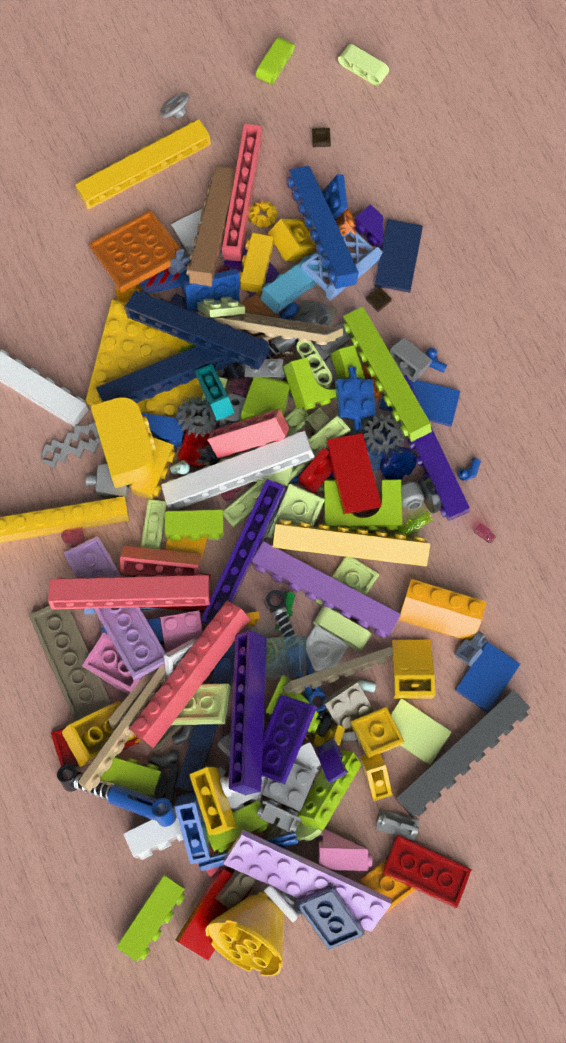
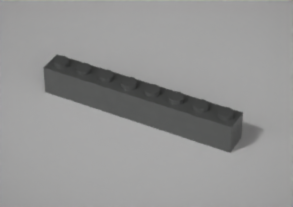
M513 690L396 798L398 803L411 817L422 815L427 810L425 805L428 802L432 801L434 803L442 796L440 793L445 787L447 789L451 788L457 782L454 779L457 775L461 774L463 776L471 769L469 766L474 760L476 762L480 761L486 755L483 752L488 747L494 748L500 742L499 736L503 733L505 736L514 729L513 723L517 720L521 722L529 715L526 712L530 709L529 705Z

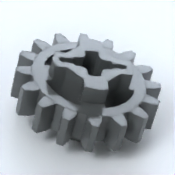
M190 397L188 402L184 400L182 405L179 406L176 418H178L177 424L183 425L182 431L188 430L187 435H190L192 432L195 437L198 436V433L204 437L206 432L210 434L212 429H215L217 420L210 405L206 404L207 399H204L202 402L199 397H197L196 401Z
M380 414L379 419L373 416L372 421L368 420L367 426L363 430L365 432L363 435L364 439H368L366 446H372L371 452L376 449L377 455L383 451L386 456L389 450L392 454L395 453V448L399 449L401 447L400 443L404 441L403 433L400 430L401 423L397 424L395 419L391 420L390 414H388L387 418ZM376 425H378V429H374V431H372V429ZM394 438H396V440L389 445L390 440H394Z

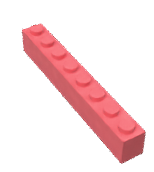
M244 124L222 245L223 260L242 261L263 140L262 126Z
M182 574L175 576L156 575L154 577L138 575L135 577L116 576L115 578L98 576L96 578L77 577L75 579L59 577L50 579L48 602L51 609L210 605L209 575L195 574L194 576Z
M229 601L225 602L135 720L129 730L140 740L152 748L156 746L235 641L236 635L242 632L250 619L240 607Z

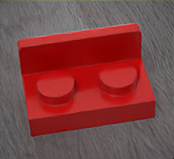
M323 447L299 477V483L313 494L317 492L333 472L328 450Z

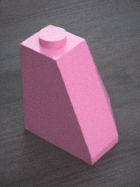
M326 829L318 836V865L331 871H368V867H372V854H368V849Z

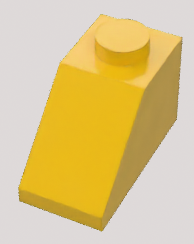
M381 754L369 759L366 755L360 756L363 772L373 801L392 796L386 764Z

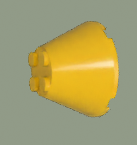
M259 892L257 895H250L208 924L206 936L210 935L212 938L211 945L236 966L248 972L251 969L261 971V976H275L279 974L283 967L285 915L273 901L269 900L267 894Z

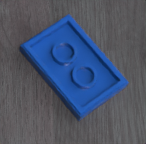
M487 642L482 649L483 652L472 664L455 691L489 713L520 666V663Z

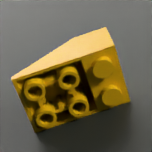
M391 640L394 653L392 655L393 699H433L435 696V673L431 640Z

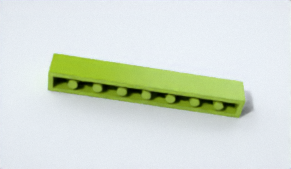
M362 306L344 315L345 323L342 324L346 334L350 333L352 336L350 340L355 345V348L358 347L360 350L358 353L363 363H367L369 375L375 377V385L378 391H383L386 405L392 407V415L395 421H400L402 425L400 429L405 437L408 436L412 442L432 432L430 421L364 307Z

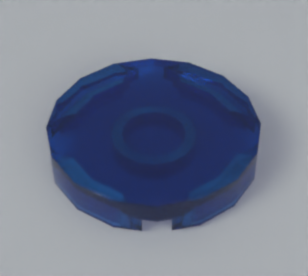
M406 447L391 450L381 461L380 471L387 480H402L404 476H409L417 464L415 454Z

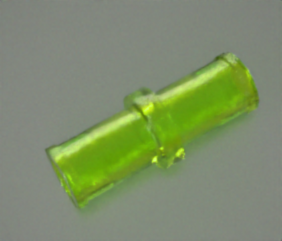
M425 511V513L414 520L410 519L409 523L395 531V533L405 534L407 538L413 533L420 532L422 527L434 520L431 518V514Z

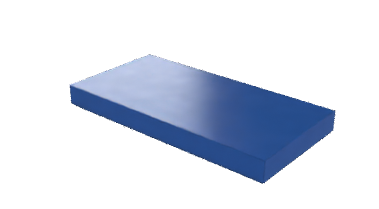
M409 379L428 420L452 427L460 391L419 380L412 382ZM383 393L379 409L392 412V407H388L384 401L383 396L385 395Z

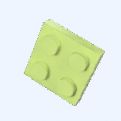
M221 297V300L208 298L204 299L203 302H197V310L210 318L245 314V306L233 300L232 297Z

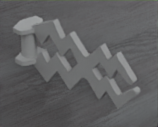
M95 422L89 426H75L74 434L68 432L64 443L52 439L51 446L45 444L41 456L45 458L48 451H50L54 457L52 462L42 459V462L56 468L58 460L65 464L68 453L81 458L84 449L95 453L97 447L101 444ZM90 430H92L96 437L95 441L89 438V444L80 439L77 449L70 446L71 439L78 442L81 432L89 436ZM56 447L62 449L60 454L55 452Z

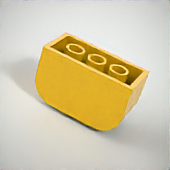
M116 398L90 406L115 488L148 478L155 468L153 452L156 451L147 417H142L137 403L129 398Z

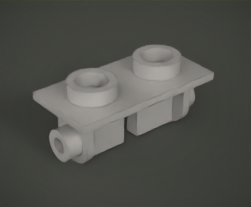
M265 359L259 370L246 365L245 377H282V375H285L283 368L284 360Z
M269 799L267 802L262 801L261 804L265 805L264 809L259 808L257 815L260 816L259 819L273 824L277 817L280 819L277 827L289 833L296 831L298 825L295 824V821H301V818L297 817V812L288 808L284 811L278 808L280 804Z
M381 809L375 829L415 841L420 821Z

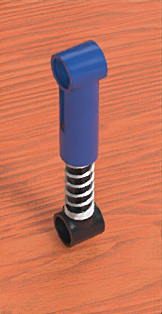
M272 590L265 597L264 603L270 613L273 614V617L276 618V624L280 627L281 637H284V643L287 644V650H289L286 654L296 678L304 677L305 674L315 673L305 646L299 645V639L296 637L297 633H294V627L288 618L289 614L286 613L285 595L279 590ZM277 596L280 599V604L278 606L272 605L270 597ZM321 686L314 688L313 693L310 687L305 688V691L302 692L304 698L310 704H312V699L315 696H318L321 701L327 698ZM323 702L320 707H317V712L326 708Z
M66 764L59 768L57 778L66 791L83 790L85 793L88 792L78 783L83 773L77 771L75 766ZM101 781L89 792L91 795L95 794L96 797L101 796L102 799H107L111 805L155 820L163 827L172 825L177 818L171 802L166 798L157 799L118 784L108 786L106 782L101 783Z

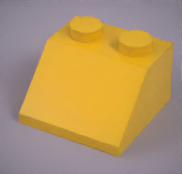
M280 219L268 232L269 236L274 237V245L278 248L281 257L285 261H298L316 252V244L311 240L309 228L305 227L303 219Z

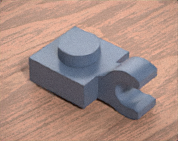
M184 249L176 251V258L170 261L168 270L171 275L180 274L187 270L190 258L187 253L184 254Z
M478 631L471 642L465 639L454 655L471 667L483 652L480 647L485 646L488 640L484 638L485 635Z

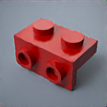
M187 430L179 450L178 460L187 461L190 467L203 468L206 465L196 462V459H200L201 456L197 449L211 446L208 441L210 434L206 432L205 436L202 437L198 433V436L195 437L192 432L190 435H187Z

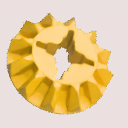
M261 200L260 202H255L250 209L249 219L258 227L271 226L277 219L276 207L270 201L264 202ZM260 210L263 212L267 211L266 216L260 215Z

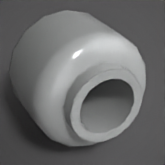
M412 481L402 483V507L409 510L420 508L425 499L420 485Z

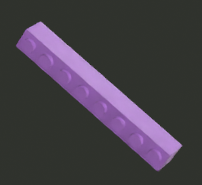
M264 541L252 560L253 566H255L254 569L259 573L264 574L266 572L270 574L274 581L278 583L285 582L291 590L305 593V597L312 601H316V599L322 601V606L332 610L335 608L340 611V615L349 620L350 618L356 620V624L364 629L371 628L374 630V634L381 638H385V636L390 638L400 619V613L289 554L274 548Z

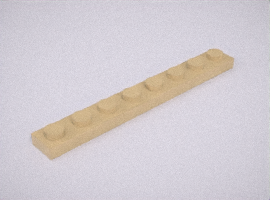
M165 664L157 670L78 781L88 792L99 784L102 774L111 767L112 760L123 750L127 739L133 736L134 733L129 728L168 679L165 674Z

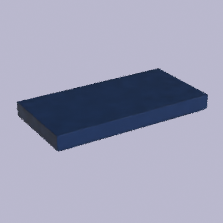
M387 220L382 246L383 253L379 261L375 287L380 286L386 289L411 292L423 229L422 225Z

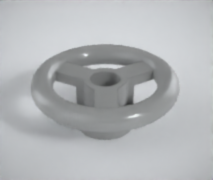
M182 92L168 100L161 108L160 116L162 118L174 116L176 119L181 118L187 112L184 106L189 100V94Z

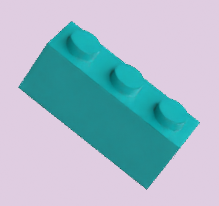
M210 364L194 371L216 420L218 421L234 414L230 399L213 365Z

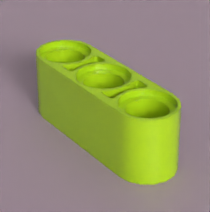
M278 37L259 65L255 77L272 85L292 56L295 44Z

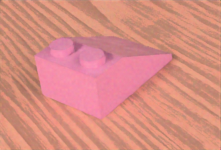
M199 610L160 617L166 653L193 638L198 639L203 633Z
M104 632L82 665L127 695L133 691L144 677L142 676L136 680L132 679L110 637Z

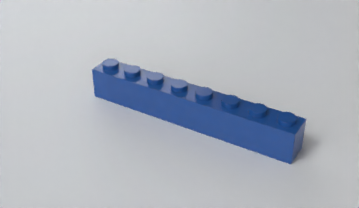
M310 165L289 169V176L286 178L287 186L291 188L293 200L297 202L298 211L304 217L305 227L309 228L310 238L316 244L317 254H320L322 257V264L328 271L329 281L333 282L335 289L356 285L359 272Z

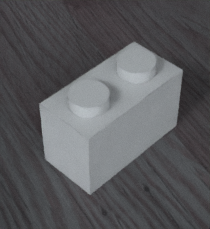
M402 338L390 350V354L401 373L407 375L412 382L421 377L432 362V359L405 338Z

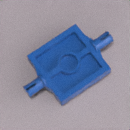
M349 367V378L337 379L335 381L338 418L354 420V431H361V419L376 416L373 379L357 378L356 367Z

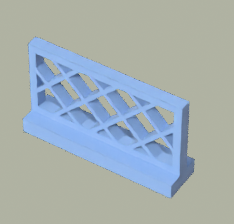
M351 231L342 237L346 246L355 247V253L350 254L356 260L355 265L359 272V278L378 263L383 251L378 247L374 249L358 233L354 235ZM350 234L355 239V242H347L345 237ZM358 247L365 248L368 251V253H358ZM316 253L301 265V269L326 292L325 296L331 301L347 287L335 289L333 282L327 285L322 280V276L328 277V272H322L321 255ZM310 264L318 265V271H312L308 266Z

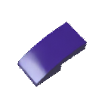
M335 738L316 748L321 767L328 782L332 783L348 773L341 759L343 755Z

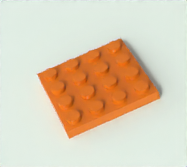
M151 210L88 243L89 248L121 293L170 267V261L176 258V251L181 250Z

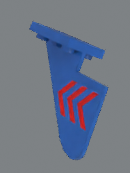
M168 268L139 283L142 291L148 294L181 287L185 296V309L190 312L199 311L197 310V302H203L204 299L208 298L221 300V297H232L233 300L240 301L239 272L237 269L216 273L212 287L191 284L189 275L186 274L187 270L180 274L171 275Z

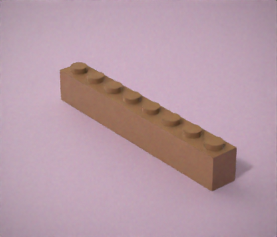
M216 166L215 173H211V185H208L207 189L208 198L204 200L205 211L201 212L200 217L202 223L198 224V237L194 238L195 250H191V264L187 265L186 274L189 275L191 284L212 287L225 234L236 168Z

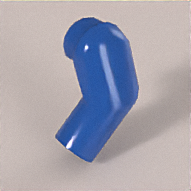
M290 303L284 312L279 314L280 318L289 320L294 317L299 311L298 304Z
M429 348L425 354L432 359L429 367L444 373L447 364L438 361L435 348Z
M472 458L469 468L459 469L457 472L459 479L467 481L475 478L481 460Z

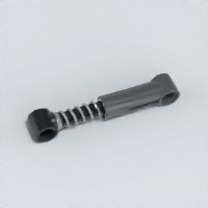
M318 302L311 305L307 314L297 321L328 326L333 318L324 305ZM281 336L272 338L271 345H268L269 354L266 359H272V356L278 355V352L282 355L296 345L299 338L283 339ZM232 363L224 371L226 378L236 389L244 387L249 381V377H245V364Z

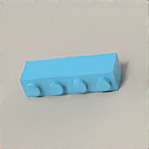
M316 253L305 256L298 265L294 264L289 268L288 272L280 274L274 282L267 283L263 287L261 300L275 314L317 284L301 269V265ZM310 264L308 266L312 271H318V265ZM321 265L322 272H328L327 269L324 268L323 265Z

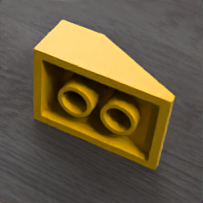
M120 701L69 724L62 731L80 767L93 762L114 732L108 719L121 705ZM133 734V736L129 737L126 742L132 740L137 736Z

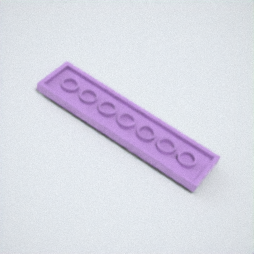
M98 536L63 553L76 578H96L98 576L115 578L116 576H121ZM139 607L93 608L133 680L165 664L164 654L166 653Z
M242 830L224 858V865L268 885L275 886L274 888L298 899L333 885L362 927L370 932L391 905V898L245 830Z

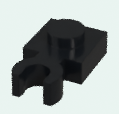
M211 446L197 449V452L201 454L200 459H196L198 463L215 465L221 459V457L217 458Z

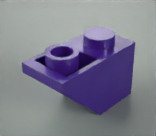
M370 204L355 217V230L359 234H363L370 245L381 249L383 242V215Z

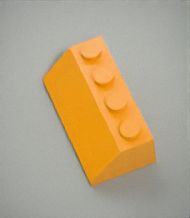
M411 579L400 612L399 621L464 641L467 639L471 642L479 629L486 601Z

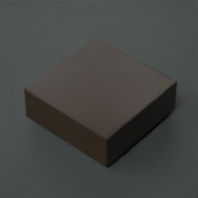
M330 128L312 129L313 147H331Z
M379 286L366 297V301L379 312L392 301V298Z

